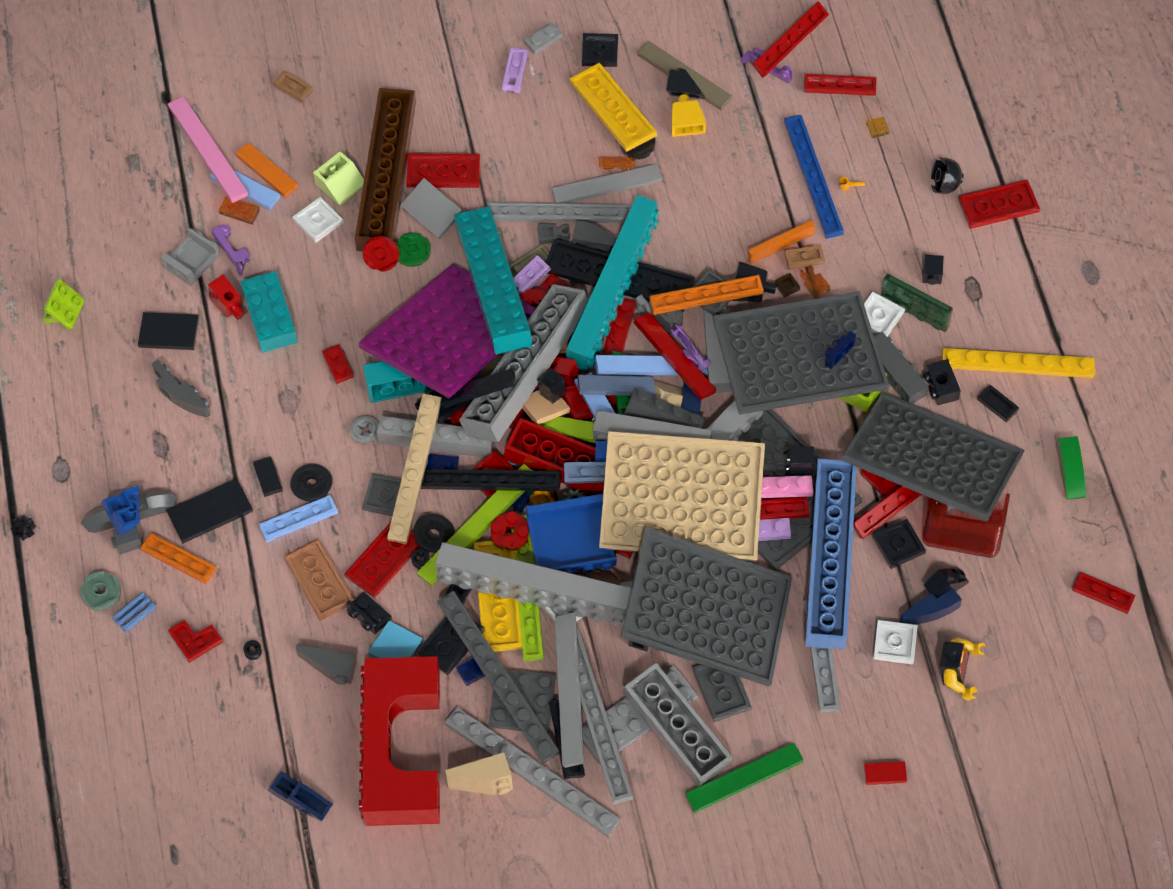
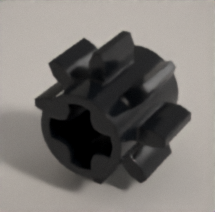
M22 515L12 521L14 525L10 529L15 538L18 537L24 541L35 534L32 530L36 525L32 518H25V515Z

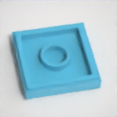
M388 621L369 649L368 655L374 658L413 657L422 644L423 638Z

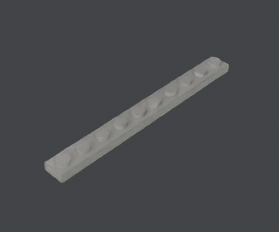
M576 625L581 705L613 805L633 800V795L578 626Z
M458 707L445 721V725L489 756L504 752L512 772L605 836L609 837L620 823V818Z

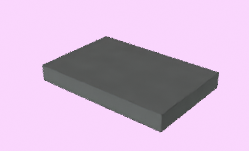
M702 664L692 667L713 722L752 709L738 676Z

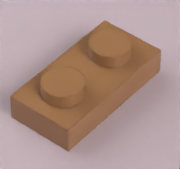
M283 71L273 82L274 87L300 102H303L313 91L312 86L286 71Z
M821 245L785 250L788 270L825 264Z

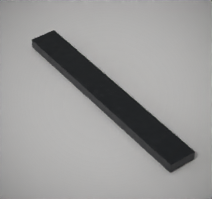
M425 469L421 489L560 491L562 473L561 471Z

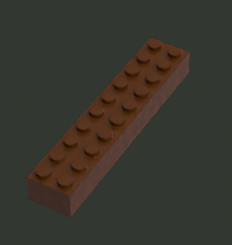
M379 88L355 233L356 251H363L366 242L375 236H386L395 242L416 106L415 90Z

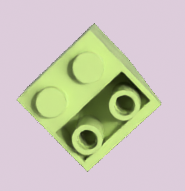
M341 151L313 172L315 185L339 206L363 188V177L353 162Z

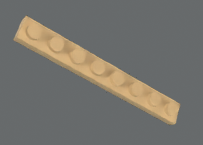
M427 394L422 395L387 537L388 541L403 544L408 542L441 407V397Z

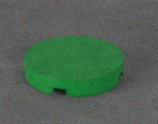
M419 233L404 234L396 241L399 248L398 261L402 265L407 267L420 266L430 257L431 246L429 240Z

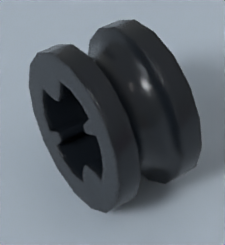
M417 549L412 553L411 560L413 566L421 569L429 561V555L425 550ZM417 557L423 558L424 561H417Z
M250 640L245 643L243 647L245 657L249 660H257L262 654L260 643L256 640ZM253 647L256 652L252 653L249 648Z

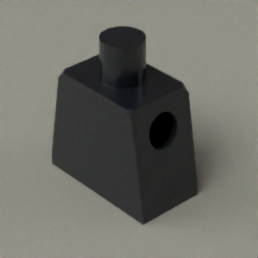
M739 262L735 279L759 275L763 294L734 299L732 301L762 302L764 292L775 294L777 283L767 281L768 272L766 270Z

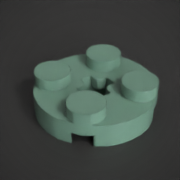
M98 571L85 578L80 593L88 607L93 611L108 609L119 602L121 587L114 575ZM99 587L106 589L103 594H96Z

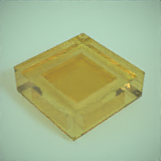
M884 116L867 120L866 125L872 138L889 134L890 130Z

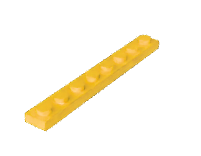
M943 348L942 360L948 359L952 369L1094 378L1095 358Z

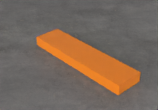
M249 142L236 152L238 159L284 198L298 188V184Z
M813 220L807 221L748 250L749 263L753 264L814 235L815 223Z
M151 532L140 547V550L204 584L208 583L217 570L216 566Z

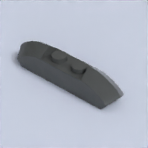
M158 490L138 495V501H140L138 509L140 520L167 512L166 510L175 506L177 494L169 490ZM103 506L87 513L81 521V524L91 533L114 528Z

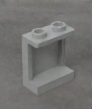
M190 228L187 231L188 237L170 256L165 253L161 257L163 268L192 286L220 255L218 245L214 241L207 240L199 231L195 232Z

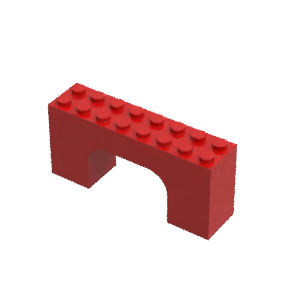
M434 656L364 659V666H361L363 685H360L362 703H360V715L362 716L360 735H362V741H360L359 748L362 761H359V772L361 773V780H359V792H361L359 812L361 813V819H364L366 826L440 824V783L437 770L402 771L391 764V728L395 718L409 710L440 709L438 658Z

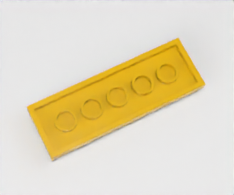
M600 63L569 78L570 84L626 152L657 136V131Z
M492 541L474 542V549L476 551L515 560L514 551H510V549L501 550ZM478 591L481 626L485 628V632L482 635L492 650L498 652L522 649L518 601L512 598L503 599L495 594H483Z

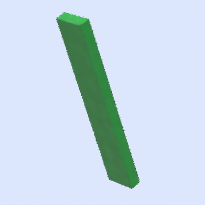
M792 743L685 793V797L693 812L696 813L803 763V758L795 743Z

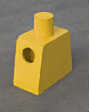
M686 94L680 95L678 97L679 102L672 104V137L706 133V120L697 100L689 101V96Z

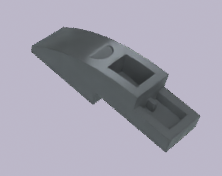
M158 360L152 363L154 373L159 378L156 380L158 388L165 397L190 413L203 417L210 416L208 410L210 407L209 403L205 398L201 399L198 396L199 393L193 385L190 386L186 381L181 383L176 376L173 378L166 364L162 365Z

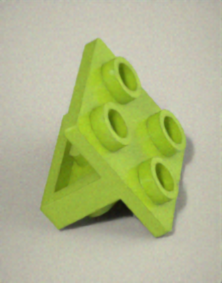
M56 280L44 306L45 314L42 321L46 324L59 322L68 330L72 329L85 299L62 280Z

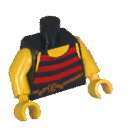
M954 638L950 642L946 641L943 644L939 666L943 685L948 686L957 693H962L964 700L975 699L976 697L972 694L977 693V689L975 687L964 688L969 651L972 655H983L984 653L980 651V647H985V644H972L971 641Z

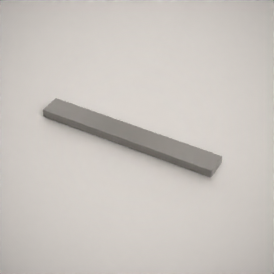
M487 203V207L490 206L494 221L522 222L588 221L590 223H625L632 207L631 204Z
M574 613L555 617L562 765L565 768L584 764L576 615Z

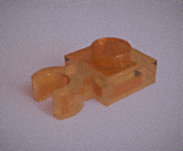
M811 265L808 266V272L810 273H804L802 269L800 270V277L806 280L804 281V286L814 298L830 290V285L820 273L815 275L814 268Z

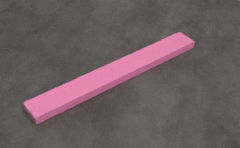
M184 96L168 103L170 111L230 201L233 203L248 196V191Z

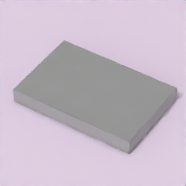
M425 178L400 205L438 239H441L455 223L454 214L463 212Z

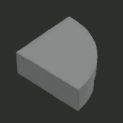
M642 295L636 298V309L642 315L650 313L653 316L645 298Z

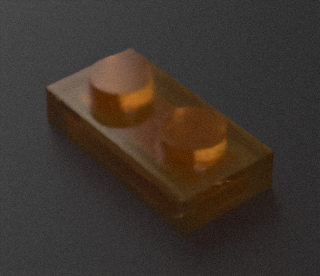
M599 156V167H603L604 170H613L614 167H621V170H631L635 168L636 157Z
M226 196L218 211L221 215L253 225L260 212V208L241 200L232 203L228 196Z

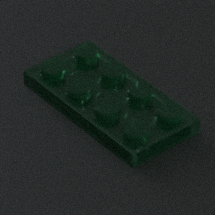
M887 273L883 279L881 296L905 308V313H909L918 320L925 321L935 329L946 333L950 326L953 308Z

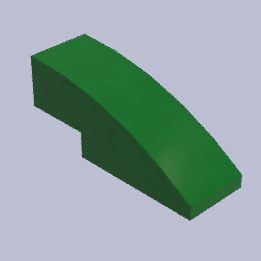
M1078 436L1059 438L1057 442L1060 458L1059 467L1066 499L1086 498L1084 468Z

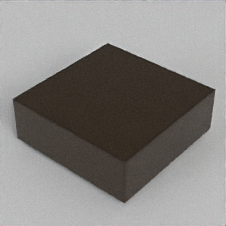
M791 273L775 280L777 289L784 298L800 290L799 284Z

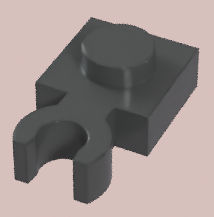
M538 224L539 244L553 243L554 239L557 238L564 241L570 240V234L563 233L569 232V226L563 225L560 228H556V224Z

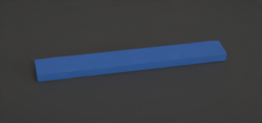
M802 115L784 118L785 127L825 238L844 235L843 227Z

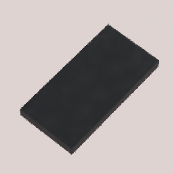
M236 478L166 511L182 544L252 513L253 508Z

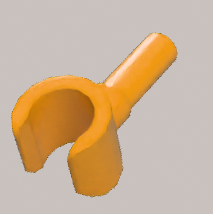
M847 177L839 178L842 191H847L853 186H865V182L849 181Z

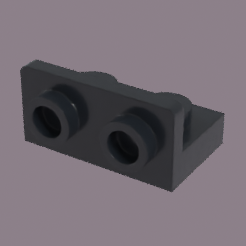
M365 592L361 593L353 602L350 600L346 602L348 615L353 619L357 618L361 622V626L367 632L371 631L374 635L388 621L392 620L391 615Z

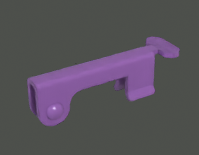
M754 48L753 54L751 51H747L741 58V63L744 64L748 61L753 63L763 51L758 48ZM787 65L783 66L782 69L775 66L769 72L788 84L793 78V70Z
M224 224L212 229V235L237 268L238 275L241 276V265L250 262V254L244 247L236 252L226 240L231 235L228 225Z
M676 323L675 326L677 328L675 330L670 328L671 334L676 336L686 350L683 352L686 357L692 359L696 364H700L697 368L702 372L710 365L711 361L703 359L683 327Z

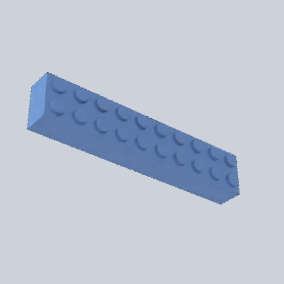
M818 459L805 637V646L845 650L847 642L857 467L841 460Z

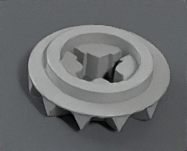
M369 416L355 419L350 426L351 438L357 444L363 443L366 445L369 442L373 443L378 438L379 423ZM366 428H368L369 433H364L362 435L361 429L365 430Z

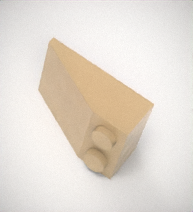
M504 752L445 770L449 789L490 795H504L513 789L512 775Z

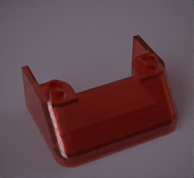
M1006 493L1002 510L994 509L988 521L948 515L947 504L929 497L922 533L923 543L933 548L987 558L996 557L1001 547L1010 494Z

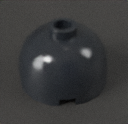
M939 157L940 160H936L932 168L931 179H934L935 186L931 185V188L935 193L949 194L954 192L963 182L964 174L959 163L955 160Z

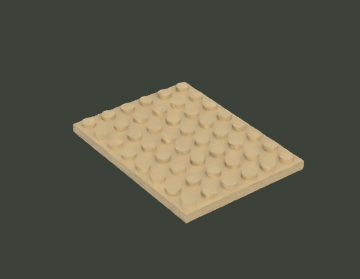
M608 431L599 549L639 552L643 532L647 527L741 560L757 561L765 443Z

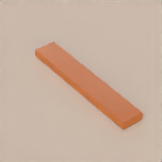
M755 275L651 295L649 300L653 315L760 295L763 294V287L760 276Z

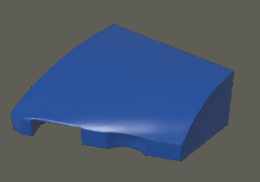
M139 486L122 490L120 495L103 499L101 503L118 535L133 529L140 522V514L138 513L140 501H138Z

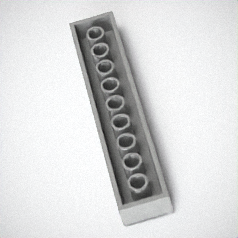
M554 284L551 286L527 321L531 332L532 346L506 352L491 373L492 375L512 368L515 372L514 386L473 399L459 420L467 436L497 443L500 441L537 386V379L546 373L577 327L588 303L584 290Z
M443 542L436 560L437 580L443 584H455L463 589L471 588L483 594L491 593L503 599L512 598L520 603L528 602L540 608L549 607L557 612L574 613L577 617H590L597 622L606 621L618 627L623 626L631 588Z

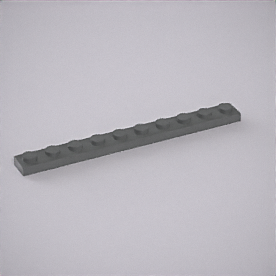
M452 591L439 599L437 604L542 764L560 754L558 748L455 592Z

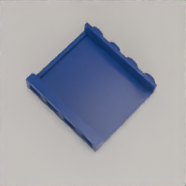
M603 494L526 507L527 523L537 566L570 574L577 572L591 573L595 569L601 568L602 570H609L616 566L617 558L614 555V550L599 549Z

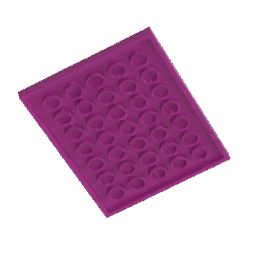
M455 264L449 266L359 342L360 349L447 398L452 397L499 355H495L470 273ZM521 300L528 321L536 308Z

